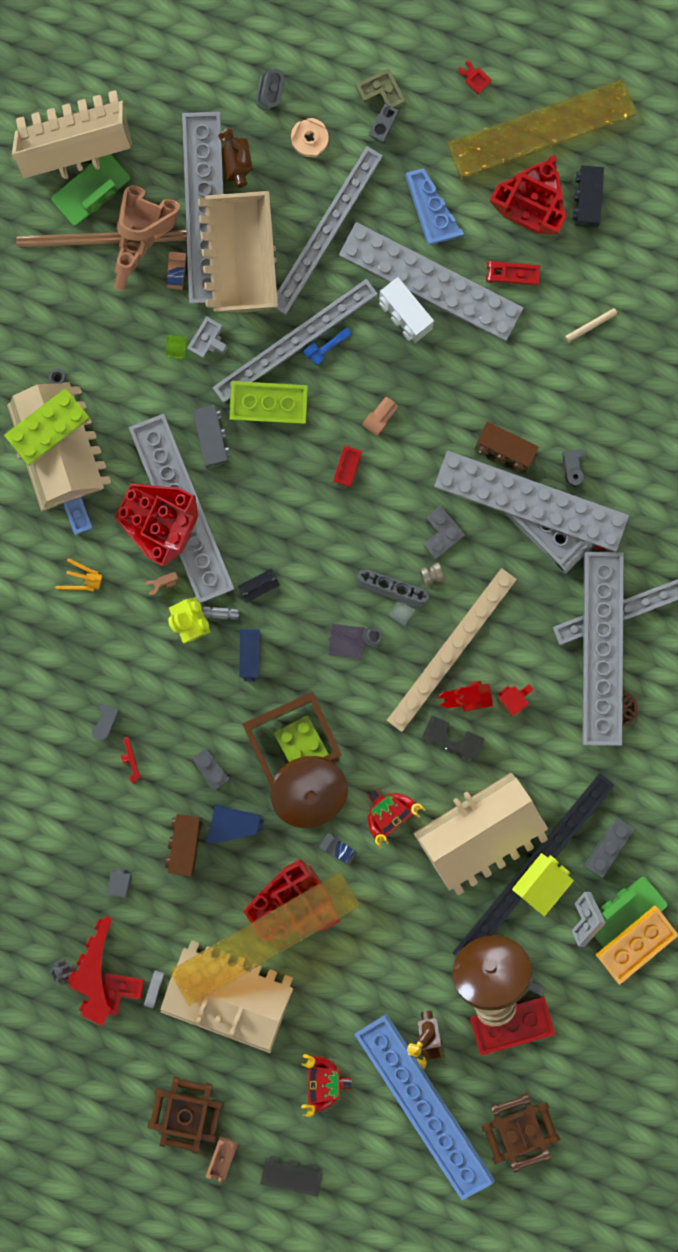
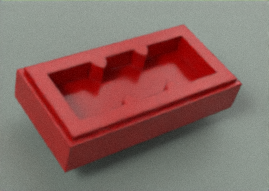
M344 445L333 479L334 483L351 488L362 455L361 450Z

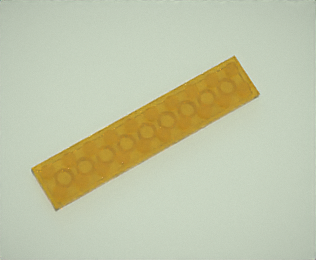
M621 79L448 142L447 146L459 177L462 179L636 116V111L625 82Z
M339 872L170 970V973L187 1004L190 1006L360 907V904L342 873Z

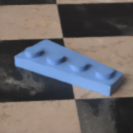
M425 169L407 172L405 178L427 245L463 237L462 229H459L454 216L446 208V203L438 195L436 187Z

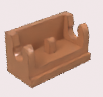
M220 1136L206 1178L218 1179V1182L225 1181L238 1142Z

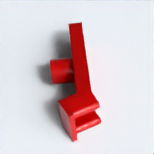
M126 737L123 739L128 754L121 755V760L123 764L130 762L133 775L129 777V780L136 784L135 782L142 776L138 771L130 739Z

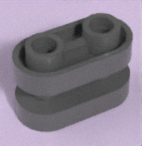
M272 69L261 75L255 101L261 110L271 109L281 101L285 77L279 69Z

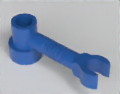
M345 328L321 348H318L313 343L303 353L317 366L324 360L323 355L349 337L351 332L348 328Z

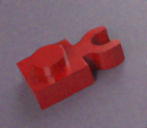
M467 60L465 65L468 67V70L465 71L459 67L458 72L461 76L467 77L465 83L479 95L491 84L492 80L479 67L474 70L472 63Z

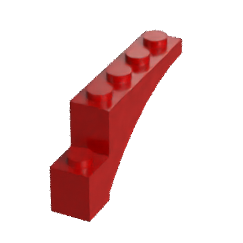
M107 916L103 917V919H98L94 927L97 930L95 935L89 937L85 944V947H87L85 954L81 953L76 962L79 965L76 972L72 971L67 979L69 983L67 988L88 998L87 1001L83 1000L79 1007L81 1013L79 1016L100 1027L103 1026L111 1010L105 999L101 977L103 945L113 920Z

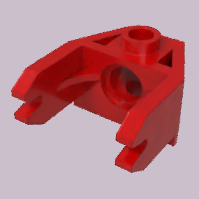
M481 681L472 682L470 686L460 687L457 690L444 691L438 696V699H444V702L439 704L444 709L462 706L463 712L493 706L490 684H482Z

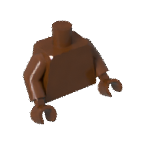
M227 128L218 135L222 142H227L222 148L223 176L226 181H235L236 186L241 188L247 185L246 176L252 169L247 138H234L233 131Z

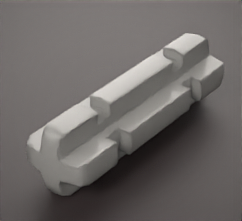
M202 608L204 617L207 618L212 616V618L239 619L238 609Z

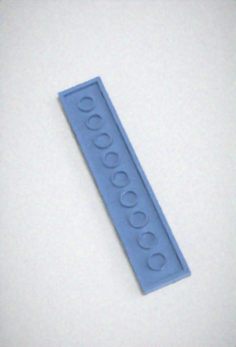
M385 1014L357 1031L354 1035L460 1199L464 1200L493 1184L495 1180L417 1059L414 1056L408 1055V1046L389 1016Z

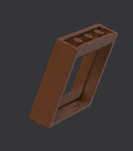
M313 692L242 723L270 787L274 778L252 729L309 703H312L334 751L324 756V758L334 763L340 761L339 757L342 754Z

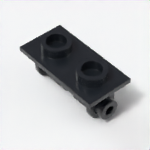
M271 568L239 585L238 588L246 603L277 588L280 584Z

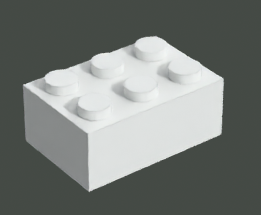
M399 277L380 290V307L392 315L391 320L397 327L401 326L404 330L403 335L408 341L412 340L415 344L432 330L434 320Z

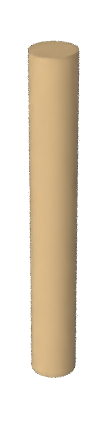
M613 308L565 336L567 342H571L616 316L617 311Z

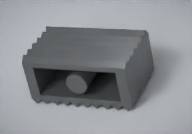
M204 749L192 758V761L212 788L217 790L227 783L230 777H228V774H225L226 771H223L221 765H218L219 762L209 752L210 750Z

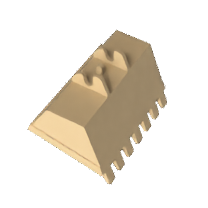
M114 90L108 93L110 104L103 105L101 95L93 96L95 108L89 110L86 100H79L77 102L78 113H72L70 104L62 105L64 117L57 118L55 108L48 109L49 121L43 123L40 113H34L31 115L33 125L29 127L26 126L24 117L16 118L18 130L15 131L12 156L16 160L23 179L59 169L62 178L67 179L69 178L67 166L76 164L78 171H82L83 166L81 162L92 160L95 169L99 170L101 169L99 157L131 149L132 139L125 115L123 101L118 99L117 91Z
M192 940L188 949L184 948L181 953L177 967L169 982L160 1009L161 1013L270 1053L293 988L290 987L293 978L285 975L282 984L275 982L277 972L269 969L266 978L259 976L262 966L258 964H253L250 972L245 971L243 968L246 960L241 958L237 959L235 966L229 965L227 963L231 955L222 952L218 961L212 958L215 949L209 946L206 947L203 955L196 952L199 943Z

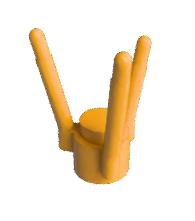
M68 558L67 561L89 573L83 575L67 571V574L85 579L84 584L88 586H55V589L88 590L94 592V589L99 590L102 581V575L98 574L99 571L92 570Z

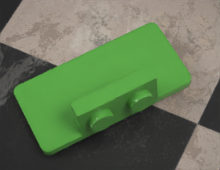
M111 154L99 157L101 169H95L93 163H91L52 196V202L73 226H77L92 212L97 211L105 201L114 197L116 192L130 181V176Z
M640 877L627 889L623 888L616 894L617 897L612 902L609 900L601 907L602 910L600 912L606 923L594 937L603 948L653 906L658 907L660 911L667 907L666 901L646 877Z

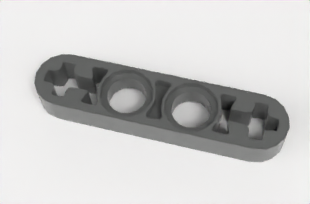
M361 570L356 579L357 585L363 589L418 608L426 606L429 599V594L426 590L371 570ZM379 583H386L388 588L380 587ZM397 589H404L407 594H399Z

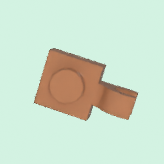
M175 571L156 580L147 581L145 584L146 586H155V589L149 592V595L152 596L158 593L160 587L165 586L167 589L177 585L176 582L179 581V578Z

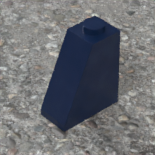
M240 629L239 677L244 678V682H255V678L259 679L260 630Z
M215 805L207 843L212 844L256 835L258 831H262L264 820L261 819L259 814Z

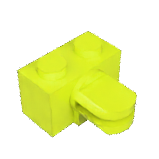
M197 597L186 599L169 607L172 615L168 619L169 626L174 632L179 633L183 643L194 641L211 633L208 621L204 617Z

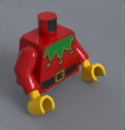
M375 789L367 796L374 804L369 809L370 813L367 816L368 827L375 839V843L380 849V842L386 841L388 845L389 842L386 836L412 814L419 818L420 816L417 814L419 809L425 811L421 804H417L409 796L397 792L393 794L388 793L383 798Z
M304 1054L303 1057L308 1058L306 1064L302 1063L301 1065L308 1068V1104L311 1105L303 1104L301 1108L308 1109L307 1113L302 1116L311 1117L314 1113L323 1111L335 1104L337 1099H340V1089L351 1090V1078H340V1068H337L336 1064L326 1057H312Z

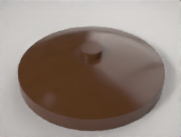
M304 756L287 763L276 774L270 789L271 803L276 814L285 823L299 828L317 827L333 819L343 808L348 794L347 781L342 770L333 761L320 756Z
M485 936L473 940L459 952L453 965V981L458 994L469 1005L481 1010H501L515 1004L527 992L532 978L531 963L525 950L517 942L503 936Z

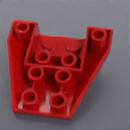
M130 483L115 519L149 559L161 566H165L183 552L198 519L196 496L181 488Z

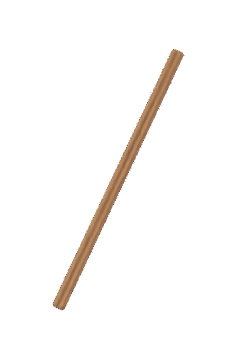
M170 230L155 242L187 241V230ZM115 232L17 236L16 244L18 247L120 243L121 235ZM129 240V241H128V242L140 243V242L137 241V240Z

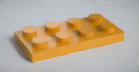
M653 906L600 950L596 957L620 985L677 938L678 933L658 907Z

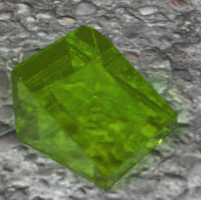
M167 335L165 356L184 359L187 338Z

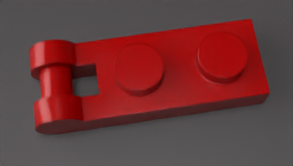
M487 262L488 275H486V282L539 285L540 265ZM497 269L501 270V275H496Z

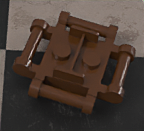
M174 1076L171 1091L155 1088L154 1095H156L151 1121L148 1122L147 1128L162 1131L159 1146L176 1147L198 1154L201 1140L217 1141L216 1131L224 1102L209 1099L212 1084H200L181 1080L180 1077ZM181 1087L204 1092V1097L177 1093V1089ZM163 1098H169L164 1123L160 1124L158 1122ZM207 1107H213L208 1133H203ZM168 1134H169V1135H174V1136L189 1138V1139H193V1140H194V1143L186 1142V1141H181V1140H176V1139L167 1138V1137H168Z
M524 1093L519 1098L499 1105H491L495 1120L481 1125V1128L486 1133L494 1156L492 1157L494 1164L509 1159L514 1173L520 1172L519 1169L544 1160L546 1162L551 1160L546 1145L556 1143L561 1139L559 1134H556L547 1102L532 1106L528 1093ZM523 1104H525L526 1106L525 1108L516 1110L503 1116H500L499 1114L503 1111L512 1109ZM537 1112H541L549 1135L548 1137L543 1138L535 1115ZM495 1127H498L506 1152L504 1153L500 1152L493 1132ZM541 1148L542 1153L518 1162L515 1159V1156Z

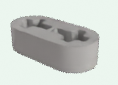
M154 971L144 1006L154 1008L164 973Z

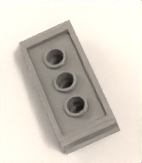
M505 513L565 574L584 556V552H588L593 548L591 543L551 529L544 530L540 525ZM559 535L563 537L564 543H557L555 541V536Z

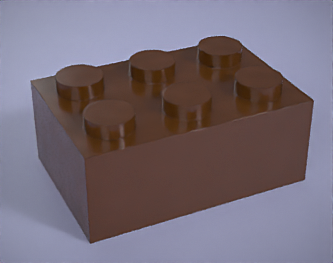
M487 421L474 449L477 450L478 454L484 457L489 455L495 458L494 461L500 465L507 464L512 467L513 471L521 474L522 472H527L539 446Z
M176 814V817L172 818L171 829L174 830L173 837L169 838L168 849H171V854L166 858L165 863L168 873L185 876L194 875L202 817Z

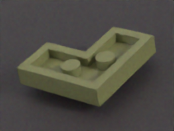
M389 68L355 84L363 103L381 95L384 103L393 108L406 104V100Z

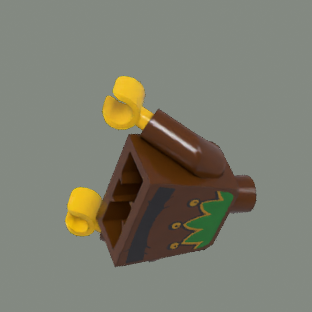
M423 1011L421 1013L422 1020L417 1022L419 1029L417 1045L410 1043L407 1048L408 1055L414 1057L420 1055L422 1048L423 1060L416 1059L423 1070L426 1068L427 1061L446 1058L440 1026L437 1018H433L432 1011Z

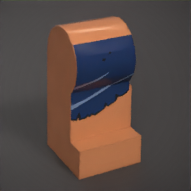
M169 252L167 289L183 290L187 255L186 253Z

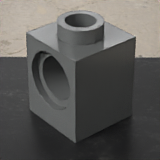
M117 867L116 871H111L106 894L124 898L128 897L132 874L128 873V869Z

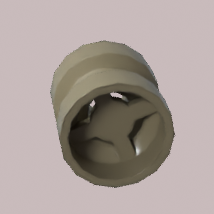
M438 562L432 564L430 568L423 567L420 569L426 587L432 585L435 581H444V576Z

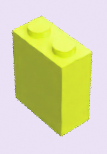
M541 853L512 890L545 917L574 880L568 876L570 872L562 865L560 867L557 866L559 862L551 855L547 858Z

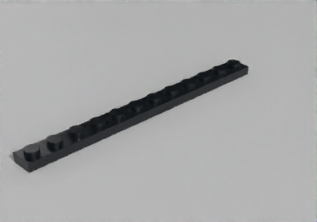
M600 773L594 778L547 836L548 840L540 844L452 953L455 956H458L459 952L473 940L492 936L522 900L512 890L541 853L547 858L550 855L556 858L615 785Z

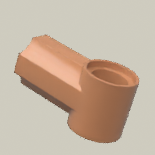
M385 397L376 410L367 416L362 426L375 436H378L399 406L390 398Z

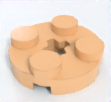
M308 118L302 122L299 121L291 132L292 147L302 156L318 157L328 145V131L325 125L317 119ZM311 133L313 134L314 141L308 142L305 136H309Z

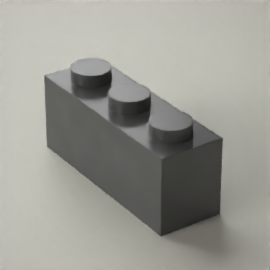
M215 405L193 410L205 467L210 468L228 464L227 458L231 456L229 447H225L223 442L227 438L224 428L220 429L219 421H222L220 410H216Z
M614 818L584 864V867L603 878L634 829L620 819Z

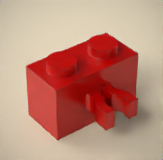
M530 684L520 691L516 686L510 688L508 685L498 693L500 697L496 700L507 714L512 717L529 704L524 697L534 689Z

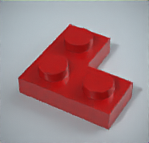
M105 973L103 991L107 1005L111 1008L109 1014L118 1015L121 996L141 999L144 979Z

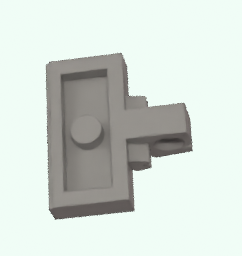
M206 316L187 350L202 359L205 358L209 351L213 353L214 350L225 354L228 347L220 342L222 338L218 336L223 329V325Z

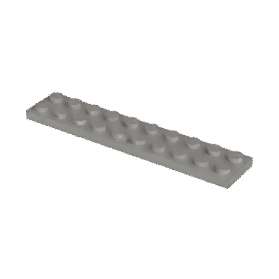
M220 112L182 113L190 304H206V299H213L212 291H206L204 283L211 282V274H204L203 266H210V258L202 256V249H209L208 241L201 240L200 233L208 232L207 224L199 222V216L206 215V207H199L198 199H205V196L224 194L222 141L218 137L221 133Z
M357 222L339 253L340 258L389 283L399 277L412 295L504 342L507 341L523 310V307Z
M161 414L128 427L151 485L181 488L196 496L198 519L183 552L179 555L197 600L201 604L235 590L165 415Z
M450 451L446 452L434 488L613 552H616L629 517V515Z
M584 552L582 745H622L624 553Z

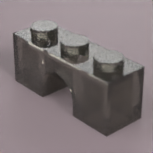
M431 715L422 735L425 738L424 742L435 746L437 743L443 746L442 750L451 754L455 751L461 754L460 758L466 761L476 760L485 738L466 731L462 740L458 742L451 741L446 733L449 722Z

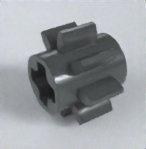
M66 960L53 963L54 968L50 970L53 981L59 982L60 985L68 983L69 975L72 971L75 972L73 965L70 962L66 963Z

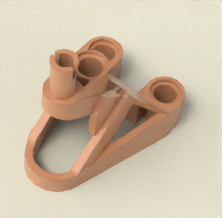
M129 186L126 188L122 198L116 229L121 235L119 244L120 252L115 266V272L117 273L114 284L115 289L125 290L127 278L138 266L139 259H143L147 249L151 248L157 239L176 225L180 210L178 202L166 199L160 205L144 200L145 191L141 187ZM129 240H137V241H139L141 244L139 245V244H137V243H135V242H128V241H129Z

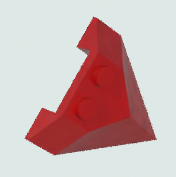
M556 155L497 185L490 198V203L503 218L537 234L559 233L566 219V213L563 207V195L559 172L556 166Z

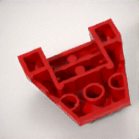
M301 859L284 867L243 910L263 942L286 938L288 934L299 933V935L306 934V931L317 929V932L324 931L340 922L338 912L332 904L331 895L313 868Z

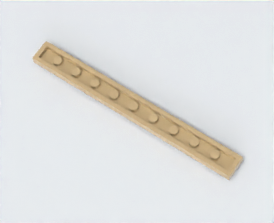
M500 569L386 721L401 732L405 729L515 583L516 578L504 569Z

